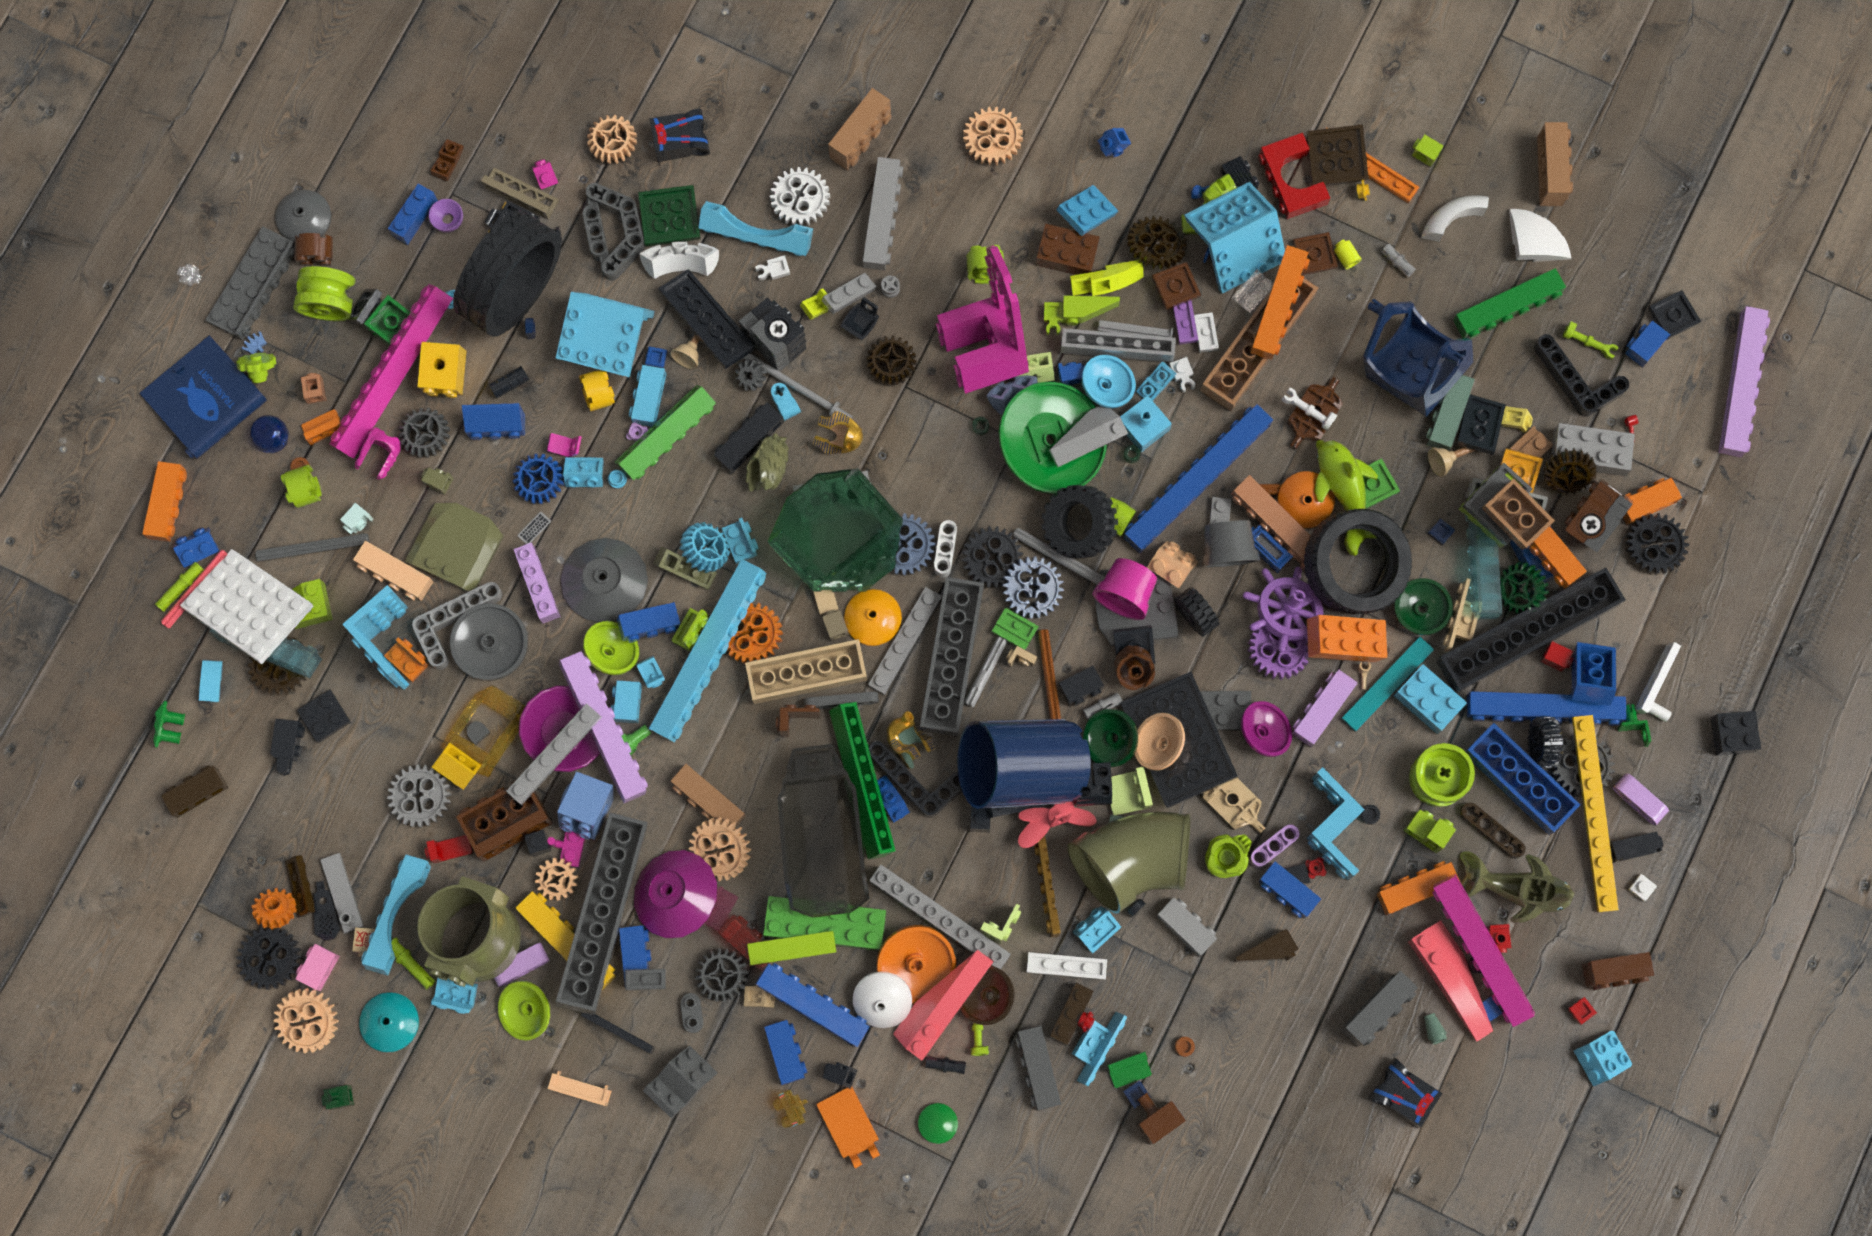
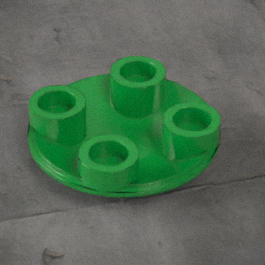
M931 1104L919 1116V1131L931 1143H945L957 1131V1116L953 1109L945 1104Z

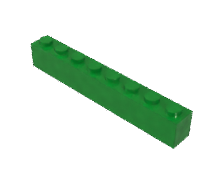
M857 702L840 704L831 709L829 713L867 858L870 860L885 857L896 850Z

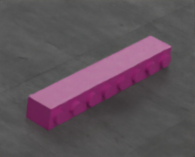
M1456 874L1434 884V891L1432 893L1437 902H1442L1444 906L1442 910L1446 918H1451L1454 923L1452 928L1457 936L1461 935L1467 954L1471 953L1474 958L1472 960L1474 967L1477 971L1481 970L1484 975L1482 980L1485 986L1491 988L1494 993L1492 995L1493 1000L1497 1006L1501 1005L1504 1012H1502L1505 1021L1507 1023L1511 1022L1512 1026L1515 1027L1534 1017L1535 1011Z

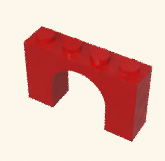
M1303 133L1263 146L1258 155L1260 164L1264 165L1266 169V178L1268 182L1271 181L1273 195L1280 202L1279 209L1282 214H1285L1286 219L1326 206L1330 201V195L1324 182L1307 188L1296 189L1286 184L1281 176V168L1285 164L1308 155L1309 146Z

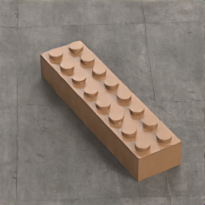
M1303 279L1301 287L1297 286L1295 292L1299 294L1296 303H1291L1290 310H1293L1290 320L1285 321L1284 327H1287L1284 338L1311 303L1319 289L1306 279ZM1271 291L1202 384L1200 391L1229 411L1234 409L1269 360L1250 352ZM1280 337L1278 344H1281L1284 338Z

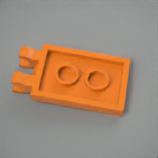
M853 1087L851 1089L846 1088L816 1104L842 1157L846 1158L849 1156L855 1168L862 1165L857 1154L867 1149L873 1159L880 1156L874 1144L879 1138Z

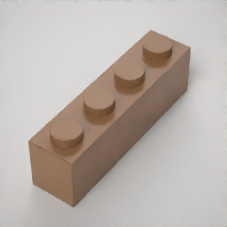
M687 764L671 780V783L674 785L672 789L680 796L684 793L688 797L686 801L694 808L698 805L703 810L701 813L708 820L714 818L716 821L717 818L721 817L723 822L728 818L729 824L736 822V828L746 817L744 812Z

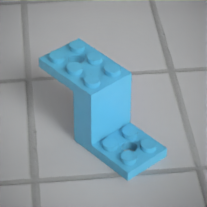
M1322 767L1313 776V784L1320 791L1324 790L1328 794V800L1339 807L1307 837L1309 840L1308 845L1313 850H1318L1323 855L1322 859L1328 865L1332 864L1337 869L1335 872L1339 877L1349 880L1359 870L1332 841L1364 809Z

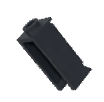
M1656 831L1611 842L1612 863L1662 851L1663 840Z

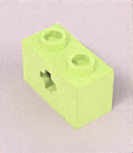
M1051 352L1027 355L1029 372L1019 376H1036L1038 383L1055 380Z

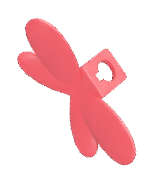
M1076 800L1055 804L1051 809H1026L1019 813V819L1030 823L1020 833L1018 844L1022 848H1030L1037 844L1051 827L1066 822L1078 826L1091 827L1096 824V817L1087 810L1075 808Z

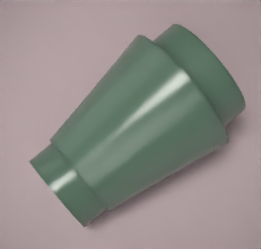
M1435 1013L1425 1016L1428 1040L1432 1042V1045L1447 1040V1032Z

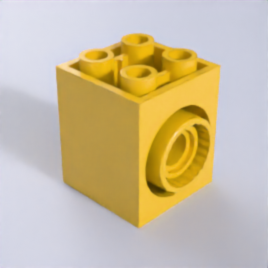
M422 342L418 388L423 393H427V396L438 397V394L446 395L445 397L457 398V395H463L467 351L457 344Z

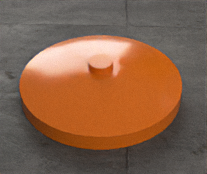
M923 925L903 927L892 933L882 944L877 957V972H890L902 978L910 988L912 1004H915L916 1001L956 968L955 954L949 941L937 930Z

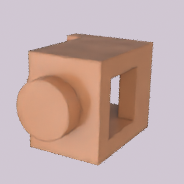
M309 373L305 377H301L303 397L308 404L327 401L323 378L320 374Z

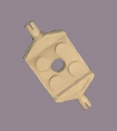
M1238 778L1204 792L1202 800H1205L1232 826L1233 830L1247 825H1252L1259 833L1265 829L1257 820L1262 801ZM1230 794H1234L1238 798V802L1234 805L1227 801V796Z

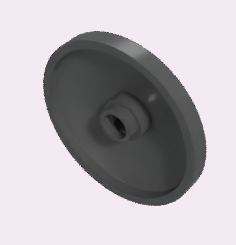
M498 604L477 605L463 613L456 621L450 637L451 653L456 664L469 676L485 681L499 680L512 674L522 664L528 650L527 630L522 620L509 608Z

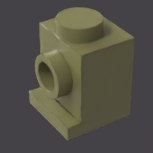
M429 467L423 471L421 481L425 486L444 495L454 479L448 472L445 475L444 471L438 468L433 470Z

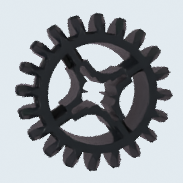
M1536 717L1529 725V736L1527 737L1528 752H1530V757L1541 768L1555 767L1559 764V761L1562 759L1561 755H1563L1564 739L1562 738L1561 726L1554 717Z

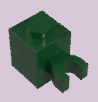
M351 1085L323 1090L324 1094L321 1096L323 1106H326V1110L354 1106Z

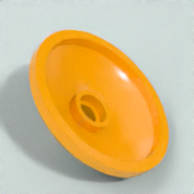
M870 589L856 594L849 601L845 609L844 621L848 633L854 640L859 639L861 644L867 646H879L889 642L898 633L902 614L899 604L890 594L881 590ZM871 612L876 613V616L874 618H871L869 616Z

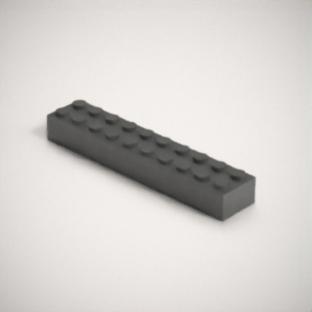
M609 812L557 995L556 1006L595 1016L648 822Z

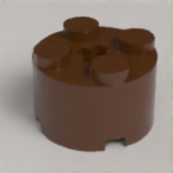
M318 233L299 234V237L295 235L294 259L297 262H301L302 266H313V263L330 266L331 261H333V237L325 235V238H321Z
M1128 645L1117 654L1114 661V669L1122 686L1130 690H1138L1151 684L1155 677V667L1147 650L1139 646Z

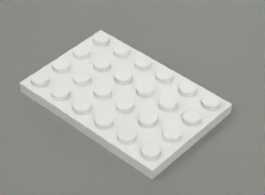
M233 549L228 552V555L217 564L180 605L186 612L260 664L264 663L314 607L305 598Z

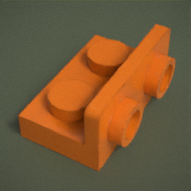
M397 637L395 639L397 642L384 656L408 679L414 682L429 666L425 662L427 658L419 651L415 653L411 649L413 645L405 638L401 640Z

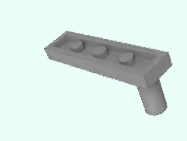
M337 853L321 859L344 933L347 934L355 931V927L363 928L364 924L341 854Z

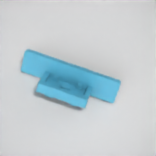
M1115 1012L1107 1028L1094 1021L1092 1028L1087 1029L1082 1034L1072 1052V1055L1086 1063L1077 1079L1079 1083L1089 1086L1095 1079L1098 1068L1104 1063L1107 1052L1114 1045L1119 1031L1123 1029L1127 1016Z

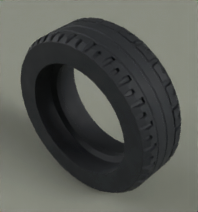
M1352 509L1332 514L1317 525L1310 535L1309 541H1307L1304 554V571L1308 579L1307 582L1311 590L1314 591L1315 596L1323 604L1333 608L1335 611L1346 614H1368L1383 610L1400 597V594L1403 593L1407 586V582H1409L1412 569V553L1408 539L1397 523H1394L1387 515H1383L1376 510ZM1351 529H1363L1371 532L1382 545L1385 554L1386 565L1383 578L1374 590L1365 594H1351L1344 591L1336 583L1330 569V553L1335 540L1339 535Z

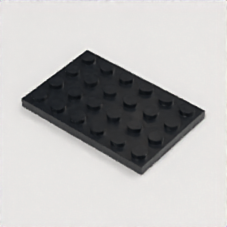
M1191 671L1120 702L1124 712L1135 723L1137 730L1147 718L1157 713H1167L1176 717L1184 728V747L1177 760L1165 769L1150 770L1167 809L1239 778Z

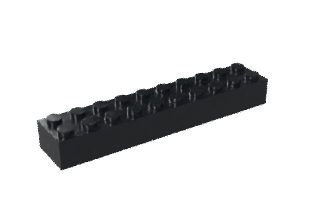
M1605 567L1546 599V601L1539 603L1541 605L1539 608L1531 607V610L1528 609L1442 655L1436 662L1453 691L1459 693L1548 645L1552 641L1620 606L1626 599Z

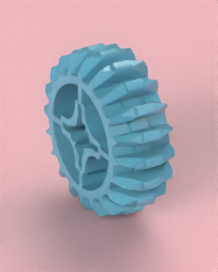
M705 522L695 523L689 526L682 534L680 540L682 544L680 550L684 551L682 557L687 558L686 563L690 562L692 568L697 567L698 572L703 570L707 573L720 569L727 562L730 554L728 551L730 545L726 544L728 538L723 537L724 532H719L718 527L713 528L712 523L708 525Z

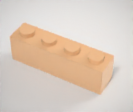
M367 541L363 543L353 559L358 564L356 567L365 573L370 571L373 573L372 577L380 582H383V580L389 582L388 586L396 591L403 590L406 592L405 596L413 601L415 599L422 601L433 584L430 577Z

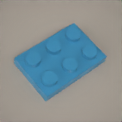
M1094 185L1060 204L1056 209L1081 236L1114 217L1118 212Z

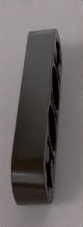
M1469 802L1461 807V817L1509 857L1517 859L1524 855L1526 851L1524 843L1479 806ZM1471 807L1474 809L1472 811L1474 815L1478 816L1480 813L1482 816L1479 817L1475 823L1473 820L1476 817H1474L1473 815L1467 816V810L1465 808L1469 809ZM1482 819H1487L1490 822L1489 829L1481 828L1480 821ZM1500 831L1505 834L1506 839L1504 842L1496 840L1495 834ZM1510 839H1512V842H1510V844L1512 846L1518 845V850L1520 851V853L1517 852L1514 854L1512 852L1513 848L1510 845H1508L1507 847H1505L1504 845L1508 843Z

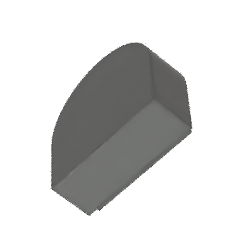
M478 721L470 723L467 727V735L475 745L491 733L483 723Z

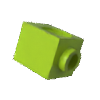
M1424 135L1421 140L1418 138L1412 148L1415 150L1412 156L1431 167L1441 153L1443 145Z

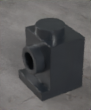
M836 1062V1065L828 1063L824 1068L823 1078L851 1089L858 1070Z

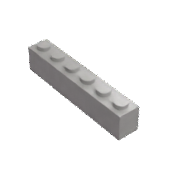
M878 157L863 268L885 271L886 264L890 265L891 254L888 253V249L893 246V236L890 235L891 229L895 230L896 219L893 218L894 212L898 211L896 195H900L901 184H898V180L903 176V167L900 166V160Z
M1063 328L1061 353L1087 356L1111 355L1123 359L1173 362L1176 338Z

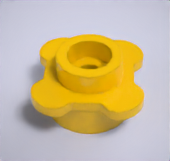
M1362 180V183L1357 184L1358 198H1365V201H1367V196L1370 195L1369 185H1365L1364 180Z

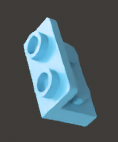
M565 457L563 472L565 486L603 487V458Z
M739 518L738 522L722 528L725 538H728L727 543L730 545L729 548L736 564L740 563L741 559L748 560L757 556L756 550L759 548L755 538H750L749 533L752 531L748 521L744 522L743 518Z
M1100 906L1095 908L1085 921L1078 923L1073 933L1091 953H1094L1121 926L1107 909Z

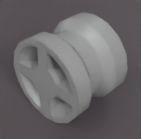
M889 275L883 278L881 282L883 295L893 298L899 294L900 283L895 276Z

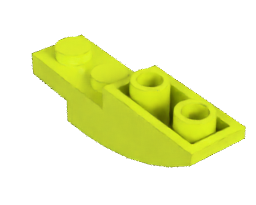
M1139 260L1112 264L1105 266L1106 270L1070 276L1072 295L1092 293V296H1097L1129 286L1144 277L1143 262L1138 263Z

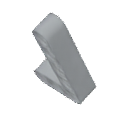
M488 582L413 620L412 626L429 663L435 669L443 670L449 664L448 656L436 632L455 623L463 613L472 607L481 604H495L500 601L503 593L496 583ZM491 589H497V593L494 596H488V592ZM474 597H479V602L472 605L471 600ZM456 606H462V610L459 613L453 612ZM439 614H444V619L437 622L436 617ZM426 622L427 627L424 630H419V625ZM435 639L434 645L427 647L428 640ZM443 656L442 662L435 664V658Z

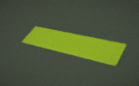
M833 931L747 944L750 965L836 952Z

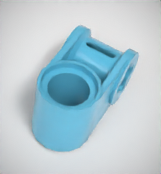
M783 383L774 384L771 388L772 399L780 415L783 416L784 421L801 413L797 402L790 394L786 385ZM777 391L783 392V395L780 396L777 394Z

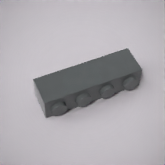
M1042 1027L1019 1031L1015 1040L1018 1049L1022 1048L1023 1056H1020L1022 1067L1027 1068L1028 1076H1025L1027 1087L1032 1088L1033 1095L1030 1096L1032 1107H1037V1111L1061 1105Z

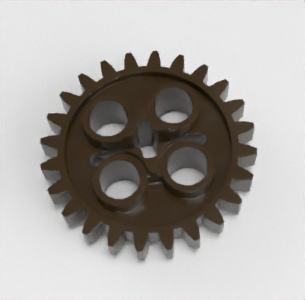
M1146 216L1144 221L1139 219L1138 223H1133L1127 236V246L1130 247L1129 253H1134L1133 258H1140L1138 263L1144 261L1145 267L1151 264L1152 269H1154L1157 265L1162 270L1163 265L1169 269L1170 264L1176 266L1177 262H1181L1187 249V239L1184 238L1185 233L1180 232L1181 227L1175 228V222L1170 224L1168 218L1162 221V216L1158 220L1152 216L1151 220H1149Z
M288 635L273 651L274 653L276 650H280V653L276 656H273L272 653L263 664L249 656L253 663L247 664L251 669L248 671V674L252 676L251 681L255 683L258 689L261 688L263 693L268 690L270 695L276 692L280 696L281 691H284L288 695V689L291 688L295 692V685L302 687L300 681H307L304 674H310L306 667L312 666L307 661L311 659V656L306 654L308 650L306 647H303L304 644L301 641L298 642L295 637L291 640V637ZM296 658L295 663L289 664L291 659ZM270 666L268 671L263 672L264 667ZM286 674V677L279 681V677Z

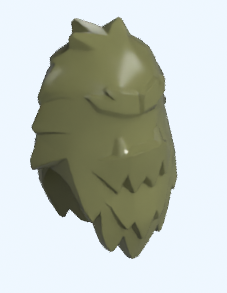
M775 433L760 442L746 468L745 482L748 483L750 492L755 489L759 490L762 486L764 490L770 488L774 490L782 481L786 471V462L788 461L789 448L785 443L786 437H779Z

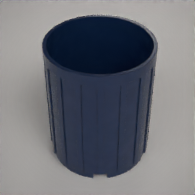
M1065 719L973 721L969 723L961 735L957 754L958 777L966 800L974 808L984 809L1062 804L1078 799L1082 795V792L1080 793L1082 787H1087L1091 767L1087 740H1082L1079 733L1082 732V729L1076 723L1068 722Z

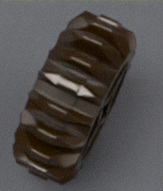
M893 335L891 340H888L887 336H884L883 342L877 339L878 345L872 343L871 348L873 350L867 351L869 356L866 357V361L869 363L866 364V367L871 369L869 374L875 375V381L881 378V384L888 381V386H891V381H895L896 385H899L898 380L904 383L906 381L905 376L910 378V372L915 371L913 365H916L917 361L914 359L916 353L912 352L913 347L908 346L907 340L902 343L901 337L896 341ZM889 349L886 354H880V356H878L879 353L883 350ZM895 349L900 350L906 358L897 355ZM891 354H892L894 360H893V363L891 364V368H890L889 360H890ZM877 364L885 366L888 371H882ZM905 365L900 371L894 373L895 368Z
M1565 448L1564 452L1558 450L1557 455L1552 454L1551 459H1547L1544 467V478L1553 491L1557 490L1559 494L1564 491L1566 495L1572 492L1575 495L1576 491L1582 493L1583 488L1589 489L1590 484L1596 478L1597 467L1593 457H1590L1588 452L1583 453L1582 449L1576 451L1575 448L1568 451Z

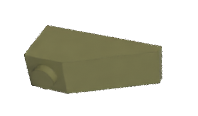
M661 546L653 564L709 590L717 572L709 571L705 573L703 570L698 572L697 567L692 568L690 562L686 563L687 558Z

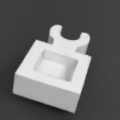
M785 255L767 260L768 266L757 265L755 267L756 271H764L762 275H758L759 280H765L769 275H771L772 280L790 275Z
M1185 357L1169 363V367L1177 373L1174 377L1175 382L1181 380V391L1183 393L1186 392L1184 386L1186 384L1191 385L1192 390L1195 389V382L1189 378L1194 373L1188 358Z

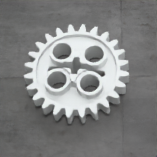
M798 167L797 172H794L790 168V174L784 171V178L778 176L779 183L773 182L775 188H771V193L773 194L770 196V200L773 201L771 206L775 208V214L780 213V220L785 217L786 224L791 220L793 225L799 222L803 226V222L806 221L809 226L811 219L816 223V216L823 217L821 211L827 212L826 206L830 205L828 200L830 198V193H828L829 186H825L826 180H821V174L815 176V170L808 173V169L805 168L804 172H801L800 167ZM794 183L801 184L799 187L796 188L792 186ZM810 191L817 192V194L813 196L809 195L808 193ZM786 198L792 199L790 203L783 202ZM802 206H807V207H808V210H806V211H801V210H799V209H800Z

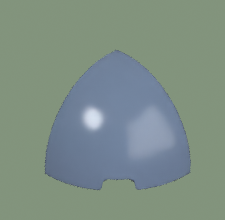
M1023 375L1014 377V381L1007 384L1001 382L987 394V398L993 408L1002 415L1009 401L1017 393L1030 385L1038 383L1037 377Z

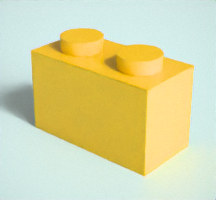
M449 743L432 768L453 782L454 785L464 790L481 767V764Z

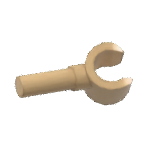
M1361 662L1358 666V671L1362 677L1361 690H1366V677L1370 671L1371 664L1368 662L1367 669H1363Z

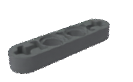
M878 692L819 696L803 699L804 705H815L819 709L835 708L840 704L857 702V706L879 703Z

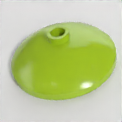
M603 621L596 623L584 636L583 650L585 656L593 667L603 673L610 675L624 674L631 670L638 660V642L629 643L628 641H622L619 626L616 622Z
M517 981L508 985L501 993L498 1002L499 1018L503 1027L510 1035L519 1040L526 1041L535 1039L543 1034L549 1024L550 1007L545 994L538 986L528 981Z

